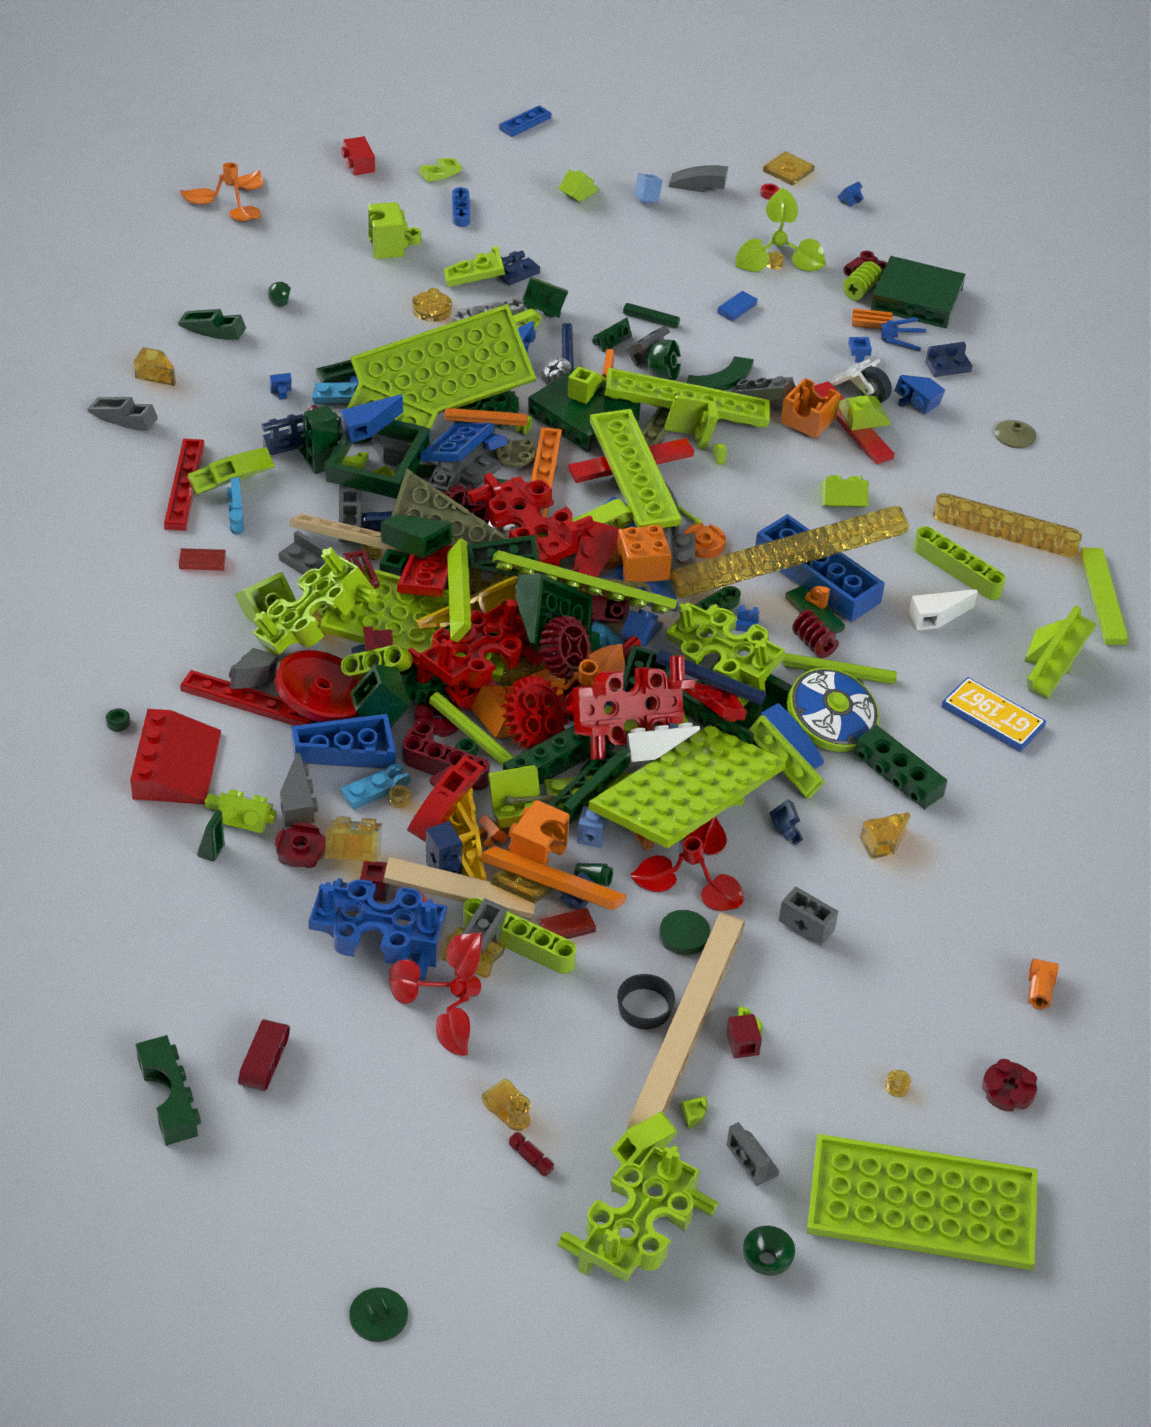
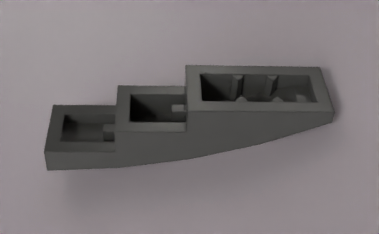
M339 485V523L361 528V490ZM339 538V542H352Z

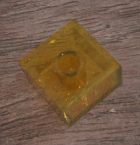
M336 817V820H332L327 827L325 858L376 862L381 852L382 823H376V819L362 818L361 822L351 821V817Z

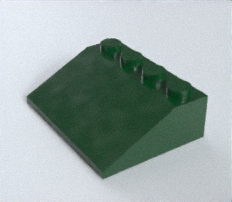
M543 574L518 575L516 601L530 643L541 647L539 641L542 640L540 633L544 631L543 625H546L548 620L557 618V616L575 617L576 620H581L582 626H586L585 632H590L593 596Z

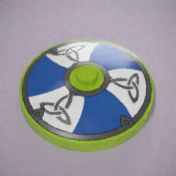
M817 668L807 671L797 678L788 693V713L798 722L813 744L826 750L836 752L856 750L857 739L879 723L878 707L870 691L859 680L840 670Z

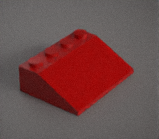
M147 708L130 778L132 799L205 805L221 738V730L173 710Z

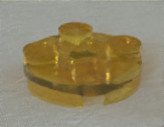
M430 288L428 291L412 298L413 313L416 317L427 321V318H434V321L444 320L451 314L452 299L446 294L439 292L437 288Z

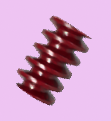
M808 609L801 612L792 625L793 633L817 657L826 658L834 653L839 646V641L835 639L836 634L830 631V628L825 626V623L819 620V617L814 615L812 610Z

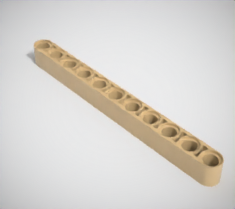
M719 913L633 1109L627 1130L659 1112L666 1114L738 945L745 920Z

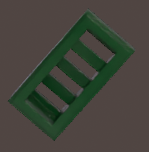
M216 810L208 822L197 853L198 857L213 862L217 859L225 845L223 816L220 810Z

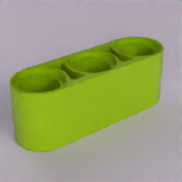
M391 645L348 655L341 662V670L344 674L361 680L373 667L377 659H379V665L396 667L400 672L411 667L413 657L409 651L399 646ZM401 654L400 660L396 662L397 656ZM358 663L357 669L353 671L354 666Z

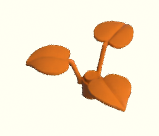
M228 162L222 165L223 174L219 175L215 192L208 188L188 191L180 190L182 197L188 202L200 205L208 204L214 201L213 197H217L222 181H224L226 185L234 186L238 208L232 209L229 212L230 217L237 221L261 218V211L257 207H242L238 188L241 187L245 190L261 188L263 186V179L260 170L238 177V165Z
M616 644L594 651L589 655L590 659L583 660L579 664V671L573 673V677L566 685H564L565 679L550 675L549 669L538 671L531 676L536 675L537 678L543 676L544 681L551 680V687H558L557 695L563 694V690H567L576 679L583 686H594V679L600 672L625 671L622 644Z

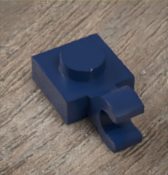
M787 799L769 812L775 830L780 834H784L786 840L792 839L794 845L803 840L800 831L795 826L800 822V818L792 801Z

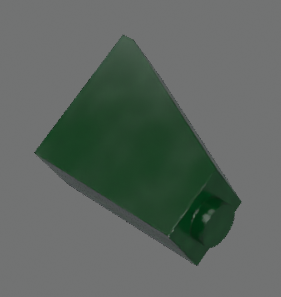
M396 514L381 522V542L424 559L452 543V522Z

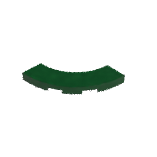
M734 356L730 365L725 369L710 375H688L687 383L718 390L721 389L723 391L736 386L740 380L747 378L753 368L754 359Z

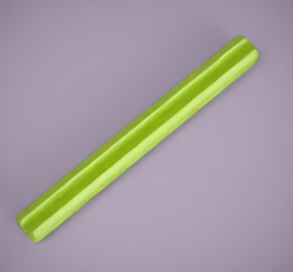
M785 653L786 657L783 659V666L809 671L817 668H830L845 672L854 678L895 684L897 672L894 670Z
M439 692L434 693L430 697L429 703L501 765L514 758L512 754Z

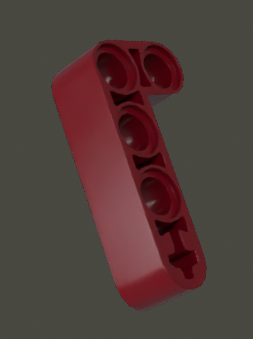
M419 719L413 723L402 741V761L405 765L435 775L450 765L455 766L465 755L485 767L484 773L472 786V789L483 790L489 786L488 774L490 773V763L486 759L435 742L434 724L427 719Z

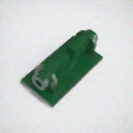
M626 317L595 334L592 343L601 346L602 352H605L607 349L630 338L632 333L628 318Z

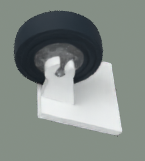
M870 358L859 363V366L855 364L847 368L845 373L843 371L833 377L834 381L831 382L835 386L851 380L860 389L863 396H877L880 403L886 401L892 393L890 379L883 370L876 367V364L881 362L879 358L873 361Z

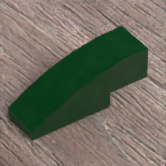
M221 309L186 311L178 321L180 327L200 335L218 339L239 340L246 330L241 315L223 316Z

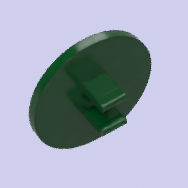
M383 1287L371 1288L360 1293L353 1300L349 1310V1320L353 1330L363 1339L373 1342H383L396 1337L402 1332L408 1319V1309L404 1299L397 1292Z

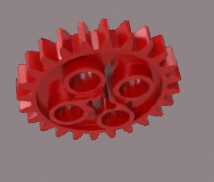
M536 675L527 676L513 682L514 686L508 688L510 694L504 696L508 703L502 705L507 710V713L502 714V717L508 719V722L504 724V727H510L511 729L508 736L515 735L513 743L521 742L520 749L527 748L529 750L566 730L563 726L568 725L569 722L564 719V716L569 715V712L564 711L563 708L567 703H561L563 694H556L558 687H551V680L544 681L543 676L538 678Z

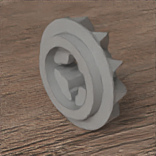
M556 358L555 361H550V364L544 366V370L541 371V380L549 385L570 372V362L565 358Z

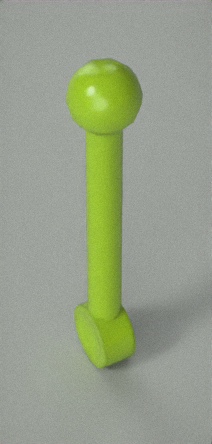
M678 505L679 511L690 518L694 525L702 523L700 518H695Z

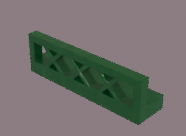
M622 747L617 753H614L606 748L605 757L610 759L602 766V762L606 758L594 759L548 805L561 810L557 806L560 803H564L563 810L561 811L569 814L570 825L581 815L583 806L589 807V801L603 793L629 767L631 751ZM589 774H594L589 780L587 779ZM580 788V789L573 795L572 791H573L574 789Z

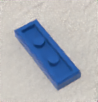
M538 105L500 123L499 130L513 137L551 119L552 113Z

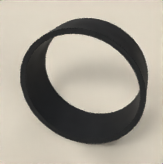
M638 974L631 976L618 989L617 999L620 1015L633 1027L639 1029L657 1028L663 1025L670 1017L675 1003V993L667 981L656 975ZM648 989L659 993L665 998L668 1010L658 1017L641 1018L629 1013L623 1007L622 1001L632 991Z

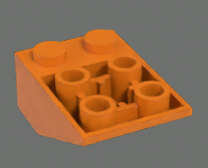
M482 686L471 707V710L495 738L515 737V735L508 736L511 729L510 727H504L508 719L502 717V714L507 713V710L502 705L508 703L504 696L510 694L508 688L513 686Z

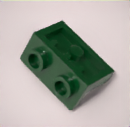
M530 277L522 297V303L527 309L542 311L544 315L551 318L555 316L560 318L561 309L568 290Z

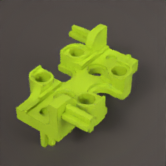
M329 547L327 550L324 549L321 555L326 563L320 569L307 571L298 579L297 586L304 591L303 595L294 602L277 599L268 608L267 614L265 611L256 613L254 621L259 627L253 634L267 652L275 655L281 654L294 643H298L303 647H311L324 637V634L318 628L320 623L312 616L319 607L329 605L343 616H346L353 609L355 601L365 600L368 603H376L378 601L376 597L379 593L372 587L358 566L338 556L333 548Z
M689 602L685 605L679 604L680 617L665 633L667 640L681 647L684 659L701 665L707 654H718L721 656V660L714 666L713 671L766 692L765 681L767 677L786 657L785 649L770 642L767 629L761 625L753 624L746 633L734 635L731 631L736 629V621L738 620L734 612L718 608L716 604L711 605L706 611ZM709 634H712V636L709 638H703L707 637ZM740 651L749 652L747 656L738 655ZM736 695L743 707L749 702V700Z
M673 1145L672 1148L666 1146L664 1150L653 1146L640 1165L625 1163L613 1175L610 1182L612 1186L611 1191L628 1198V1202L622 1207L614 1208L603 1201L595 1200L587 1212L586 1234L588 1237L586 1240L583 1241L566 1231L561 1235L557 1246L579 1258L578 1271L587 1275L593 1265L596 1264L613 1274L615 1278H620L627 1282L637 1267L646 1271H653L658 1269L667 1258L671 1240L654 1230L653 1222L657 1218L667 1217L672 1224L685 1232L692 1220L693 1208L712 1216L715 1214L719 1202L697 1190L700 1170L680 1160L677 1146ZM651 1187H657L662 1190L663 1194L654 1197L648 1194L647 1190ZM622 1228H628L634 1234L630 1238H623L619 1235V1231Z

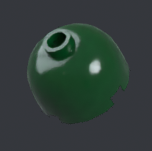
M669 339L661 340L652 345L648 355L645 356V365L654 377L668 380H676L678 378L681 363H677V357H681L678 343L675 340Z

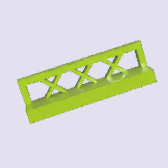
M1076 605L1073 607L1027 677L1028 690L1046 699L1050 698L1096 627L1095 622L1082 616L1080 607Z

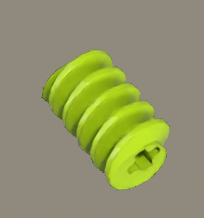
M873 262L861 264L844 280L843 290L846 296L854 301L860 300L879 282L882 276L880 267Z

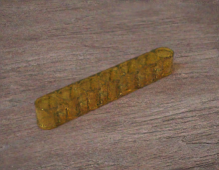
M947 493L937 495L935 500L933 517L939 522L1065 557H1074L1078 554L1082 534L1074 528Z

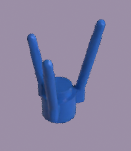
M918 318L887 321V323H882L881 339H886V343H894L920 351L921 347L893 339V337L897 338L898 332L918 333L926 332V329L898 328L900 324L917 322Z

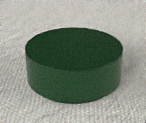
M117 708L110 710L106 714V725L110 730L123 731L129 727L130 715L128 711Z

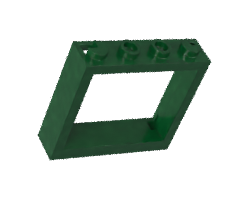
M393 420L376 433L412 443L394 477L341 465L354 443H350L343 431L339 443L334 445L330 458L324 462L323 470L326 472V481L397 499L406 469L415 473L421 462L420 453L430 445V428Z

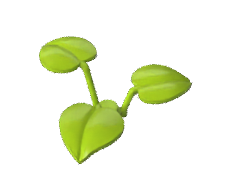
M780 188L766 205L768 218L775 223L781 222L778 230L772 233L771 241L765 247H763L762 241L757 238L746 241L736 255V267L752 272L764 269L769 262V254L765 250L773 244L777 246L786 244L795 249L796 252L792 255V262L801 270L815 271L826 265L824 250L817 240L811 238L804 239L800 242L799 247L787 241L788 236L782 231L784 222H794L799 211L794 196L788 190Z

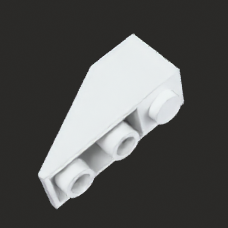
M977 589L912 596L909 614L916 631L940 628L973 609L977 597Z
M683 723L674 729H669L668 725L654 727L655 731L646 732L645 728L631 729V733L626 735V748L631 751L629 765L647 764L658 759L700 730V726H693L692 723Z

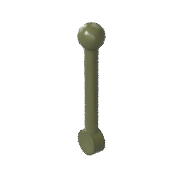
M547 794L545 796L520 798L508 796L505 802L511 806L514 803L535 800L552 801L556 795Z

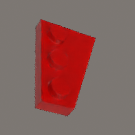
M593 520L595 527L580 533L578 552L575 554L572 571L598 577L617 548L618 530L621 528Z
M696 682L695 688L684 689L720 715L724 720L735 722L736 719L745 720L747 711L735 694L710 684Z

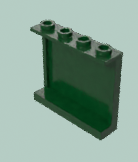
M890 256L873 293L871 310L892 312L893 316L905 319L918 318L917 322L947 329L950 314L959 292L963 290L966 274Z
M573 369L529 396L528 414L547 427L562 429L563 437L586 452H590L591 441L596 438L590 423L591 414L631 409L636 421H638L641 403H633L630 400L621 398L613 399L604 395L606 381L586 404L568 397V379L575 370Z
M770 674L765 681L766 698L763 704L759 705L749 701L744 706L747 711L745 720L736 719L735 722L724 720L720 715L686 691L682 692L683 711L685 715L704 726L716 727L718 730L723 731L724 734L736 736L742 742L757 746L753 740L754 733L748 729L755 723L763 711L777 703L788 712L787 698L792 685ZM700 680L696 681V683L708 684Z

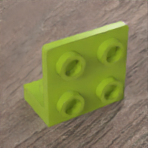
M676 395L664 425L665 430L693 434L697 440L698 448L707 450L719 418L716 401Z
M535 765L488 774L493 820L499 828L511 827L514 823L518 824L523 810L526 807L530 808L534 801L519 802L510 806L505 802L508 796L514 798L540 796L538 770Z

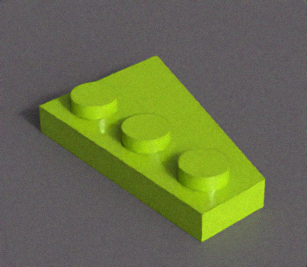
M498 246L492 247V251L486 254L482 252L476 254V258L473 260H463L443 269L447 287L505 275Z

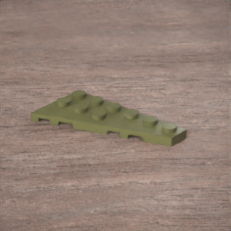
M406 469L392 516L397 514L452 522V543L449 544L450 546H454L460 538L467 541V545L509 539L453 499L415 475L412 471Z

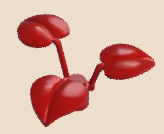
M716 816L686 836L682 844L683 853L679 854V859L674 867L671 860L667 857L655 855L645 859L631 873L632 880L641 888L651 892H664L671 889L677 883L674 872L679 870L683 860L691 865L700 863L705 878L709 883L701 891L702 901L708 908L715 911L733 910L742 906L744 901L743 890L739 882L727 874H720L713 881L703 858V853L716 855L723 851L727 845L726 833Z
M482 933L462 934L455 936L450 941L447 948V961L455 969L454 974L458 976L452 982L418 981L420 967L412 960L397 961L392 965L389 972V984L392 994L400 1003H412L418 996V986L450 987L451 993L460 998L447 1007V1014L438 1016L436 1020V1035L446 1050L461 1056L468 1055L471 1027L467 1013L463 1009L456 1007L463 1002H468L469 997H476L481 992V981L474 975L477 971L481 955Z

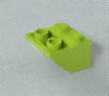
M829 475V477L820 482L822 506L862 508L868 506L869 480H863V476H850L846 480L841 479L842 476Z

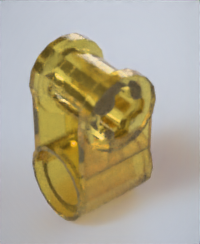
M502 1079L482 1094V1100L487 1109L498 1116L510 1129L522 1131L529 1126L530 1115L528 1112L531 1108L530 1100L516 1089L508 1079Z

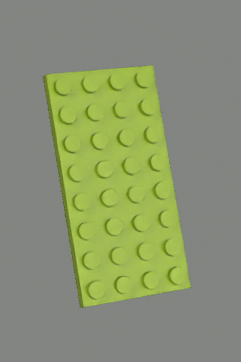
M508 304L350 357L359 382L363 380L393 394H402L403 398L434 410L438 414L445 412L446 408L455 409L536 381L535 373Z
M362 566L367 579L370 580L365 567ZM374 569L380 582L379 588L375 589L379 593L376 597L378 601L376 603H368L365 600L355 601L353 609L346 616H343L336 609L328 605L320 624L321 632L365 644L363 627L373 626V631L391 629L394 645L407 651L412 647L419 653H422L431 647L432 636L437 630L445 628L450 631V626L419 629L415 621L448 606L449 590H445L443 597L397 593V584L401 576ZM489 633V634H488V635L494 636V637H495V636H498L496 633ZM464 653L455 654L460 657L466 656ZM486 653L484 657L496 666L492 672V678L494 681L500 682L505 664L499 660V656L495 653Z
M708 725L691 736L690 740H685L658 759L648 763L590 800L589 810L668 849L784 770L786 760L777 757L773 753H768L753 744L742 742L736 736L724 734L718 728Z
M817 1134L806 1234L1033 1271L1035 1265L1038 1169Z

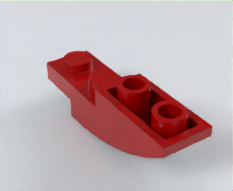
M465 755L455 766L451 765L427 796L409 824L407 831L426 842V829L445 823L455 812L459 801L484 773L485 767Z

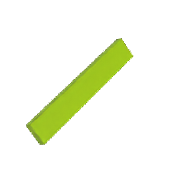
M462 538L447 553L450 639L455 642L460 641L471 629L467 541Z
M1081 547L1080 556L1104 644L1127 645L1128 636L1104 550L1097 547Z

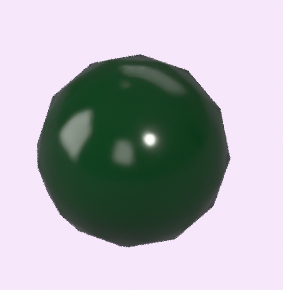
M283 281L273 283L267 291L269 301L275 306L287 305L291 287Z

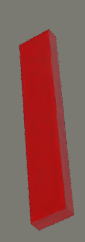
M829 381L814 385L815 392L821 397L828 396L829 389L837 391ZM840 395V401L844 400L845 398ZM838 408L835 420L875 464L894 459L895 453L872 428L851 431L841 410Z
M184 438L182 441L164 520L165 530H187L195 493L187 476L189 473L200 469L205 441L202 439Z
M686 438L648 446L657 465L694 457V449ZM605 456L568 464V471L575 483L613 475Z
M190 670L180 685V689L183 692L293 726L316 722L295 712L281 697L252 688L232 689L230 688L231 682Z

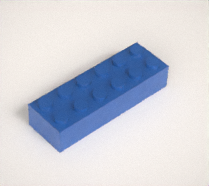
M789 514L757 532L754 551L757 555L800 586L804 585L809 590L816 586L829 588L828 606L848 621L853 622L882 602L885 586L882 580Z

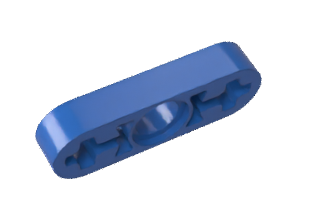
M457 187L452 191L453 224L458 227H465L470 224L469 190L463 187Z

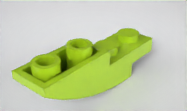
M267 447L242 452L209 463L207 467L189 473L187 477L197 496L231 483V478H239L242 481L273 469L275 465Z

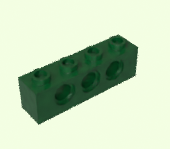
M878 725L857 739L855 755L924 810L944 796L948 780Z
M574 726L504 762L503 770L535 765L538 770L539 785L545 783V779H552L589 759V754L591 753L590 736L575 734Z

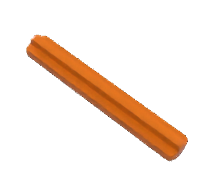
M446 408L444 414L446 421L493 423L512 426H526L528 422L527 414Z

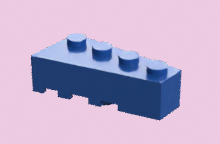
M387 714L291 726L294 758L296 753H300L302 762H307V764L386 769L388 766L396 763V750Z

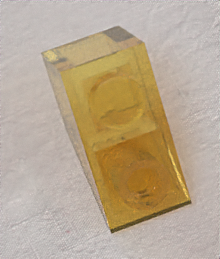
M142 347L134 360L135 378L175 386L174 366L163 351Z
M909 812L863 821L860 839L871 859L894 855L907 832L910 820Z

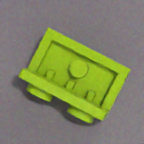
M230 789L229 793H221L217 810L222 811L223 824L264 833L269 809H273L274 806L273 803L267 802V797L253 795V798L244 797L245 792Z

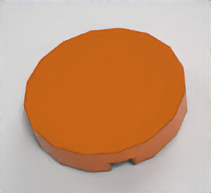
M703 523L691 525L683 533H695L696 557L699 558L718 556L724 551L726 546L724 532L711 524L709 526H703Z

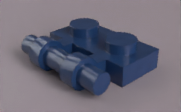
M523 250L519 252L513 251L509 253V256L501 257L505 275L498 277L508 286L540 273V266L528 257L522 260V258H525Z
M303 414L287 415V418L279 420L274 418L270 419L267 423L261 424L263 432L270 431V433L262 435L263 448L267 447L270 456L298 449L299 445L303 444L300 435L305 433V429L303 430L302 425L297 426V424L303 423ZM289 426V429L279 431V428Z

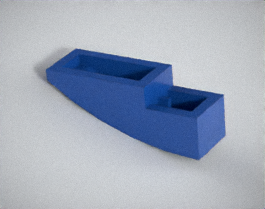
M779 703L761 713V715L766 716L814 769L823 765L824 760L809 736Z

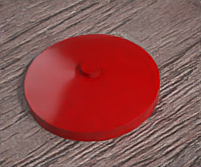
M302 650L289 654L281 661L275 675V686L282 700L295 712L317 722L351 719L359 716L355 710L350 692L360 680L342 672V658L323 651Z

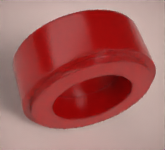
M771 183L764 184L761 187L760 195L764 199L770 200L778 192L779 187Z

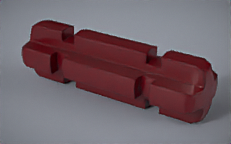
M515 1132L509 1138V1145L515 1151L519 1150L518 1154L534 1168L538 1167L536 1170L540 1174L547 1176L554 1169V1163L548 1157L544 1158V1154L529 1140L525 1141L526 1137L520 1132Z

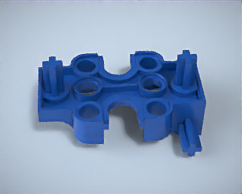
M338 878L337 881L333 880L332 886L330 882L319 886L308 921L309 930L329 934L334 939L336 952L354 957L362 934L366 931L375 930L383 936L380 952H384L385 963L394 964L400 960H408L411 956L412 960L420 967L418 981H425L428 967L436 968L439 940L447 915L446 905L435 904L433 900L423 902L422 895L418 890L407 887L398 888L393 902L381 905L373 899L376 884H372V881L354 880L348 884L343 882V879ZM347 911L360 912L354 917L346 914ZM401 919L410 921L408 925H399L397 921Z

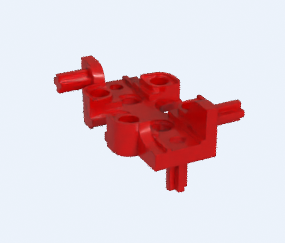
M490 472L484 475V486L467 492L471 503H476L483 499L489 504V521L495 529L509 524L519 526L517 529L509 530L508 538L528 535L537 536L541 532L548 534L546 537L537 536L541 562L560 567L561 559L578 552V534L595 527L591 515L573 522V514L567 506L556 511L549 518L543 517L540 512L554 505V500L552 499V488L542 480L526 483L521 476L499 484ZM522 505L525 508L517 510L514 508V506Z
M507 599L505 606L500 604L487 613L471 610V629L458 642L450 639V631L441 628L433 634L429 649L422 653H419L412 647L408 649L413 657L412 664L418 668L416 680L423 684L434 675H437L443 680V683H447L451 687L460 681L471 688H482V686L491 683L492 672L496 666L484 657L486 653L493 652L498 655L499 660L509 670L518 665L521 657L532 665L539 667L543 656L530 647V641L523 620L517 616L519 607L516 599L513 601ZM489 633H496L498 636H495V637H494V636H490V635H488V634H489ZM464 653L466 656L460 657L455 654Z
M684 655L670 656L671 678H667L665 671L662 669L635 668V685L628 692L622 689L624 672L617 670L603 671L597 674L594 679V686L573 688V701H570V706H566V711H570V715H574L575 734L590 736L591 759L606 758L605 743L614 745L627 744L623 725L629 719H633L636 722L637 728H645V732L655 731V729L652 730L653 724L654 727L668 725L670 729V723H684L683 715L685 713L683 711L682 690L695 688V679L685 678ZM647 698L648 702H652V708L649 710L645 707ZM610 701L612 711L606 714L604 712V705Z

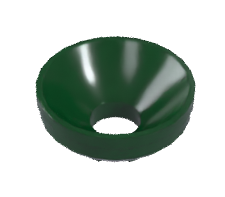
M760 1226L751 1230L744 1240V1259L748 1266L757 1273L768 1276L778 1275L785 1272L791 1266L795 1257V1244L784 1230L775 1226ZM763 1253H770L775 1257L776 1261L772 1264H765L761 1262L759 1256Z

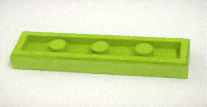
M761 715L748 729L754 733L753 740L762 750L786 760L785 769L782 772L807 799H811L826 781L766 716Z

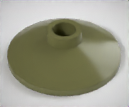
M1005 420L996 426L995 437L999 442L1008 447L1025 448L1035 442L1036 432L1025 422Z

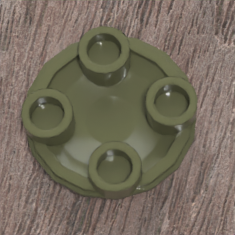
M507 438L508 444L497 448L494 452L495 459L500 461L502 465L509 467L527 465L536 457V449L533 447V441L530 439L511 441Z

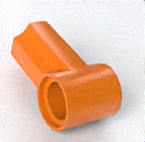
M1032 958L1028 981H1031L1028 1003L1033 1008L1043 1010L1050 1007L1059 963Z

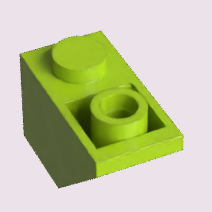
M569 169L558 189L581 202L597 192L599 187L593 184L595 180L588 177L584 172L578 169L574 172Z
M578 366L568 379V397L586 404L605 382V377L597 372Z
M659 1112L628 1129L610 1150L622 1165L625 1163L640 1165L653 1146L664 1150L678 1134V1131L665 1114Z

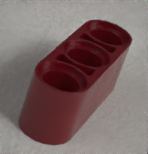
M266 1019L261 1021L241 1066L238 1077L239 1085L262 1091L268 1089L288 1042L290 1025Z

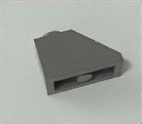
M378 434L372 436V446L382 462L397 466V462L403 461L412 444L411 442Z

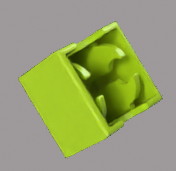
M398 202L369 204L368 233L369 240L373 243L372 252L374 259L404 257V249H408L407 237H405V233L408 232L407 221H405L404 209L400 210Z

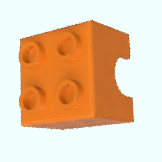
M804 378L784 398L781 423L787 425L790 429L798 430L809 437L817 439L837 418L841 393L829 389V395L821 397L814 390V381Z
M662 525L619 529L616 554L619 563L623 561L625 584L669 580L672 555Z
M535 800L530 808L526 807L523 810L519 823H514L511 826L508 834L511 838L508 851L547 865L550 859H547L550 852L562 855L567 848L569 814Z

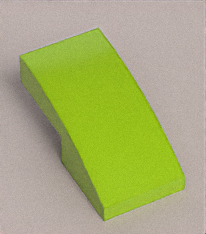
M438 158L437 165H420L419 173L427 182L437 181L459 173L463 167L455 158Z

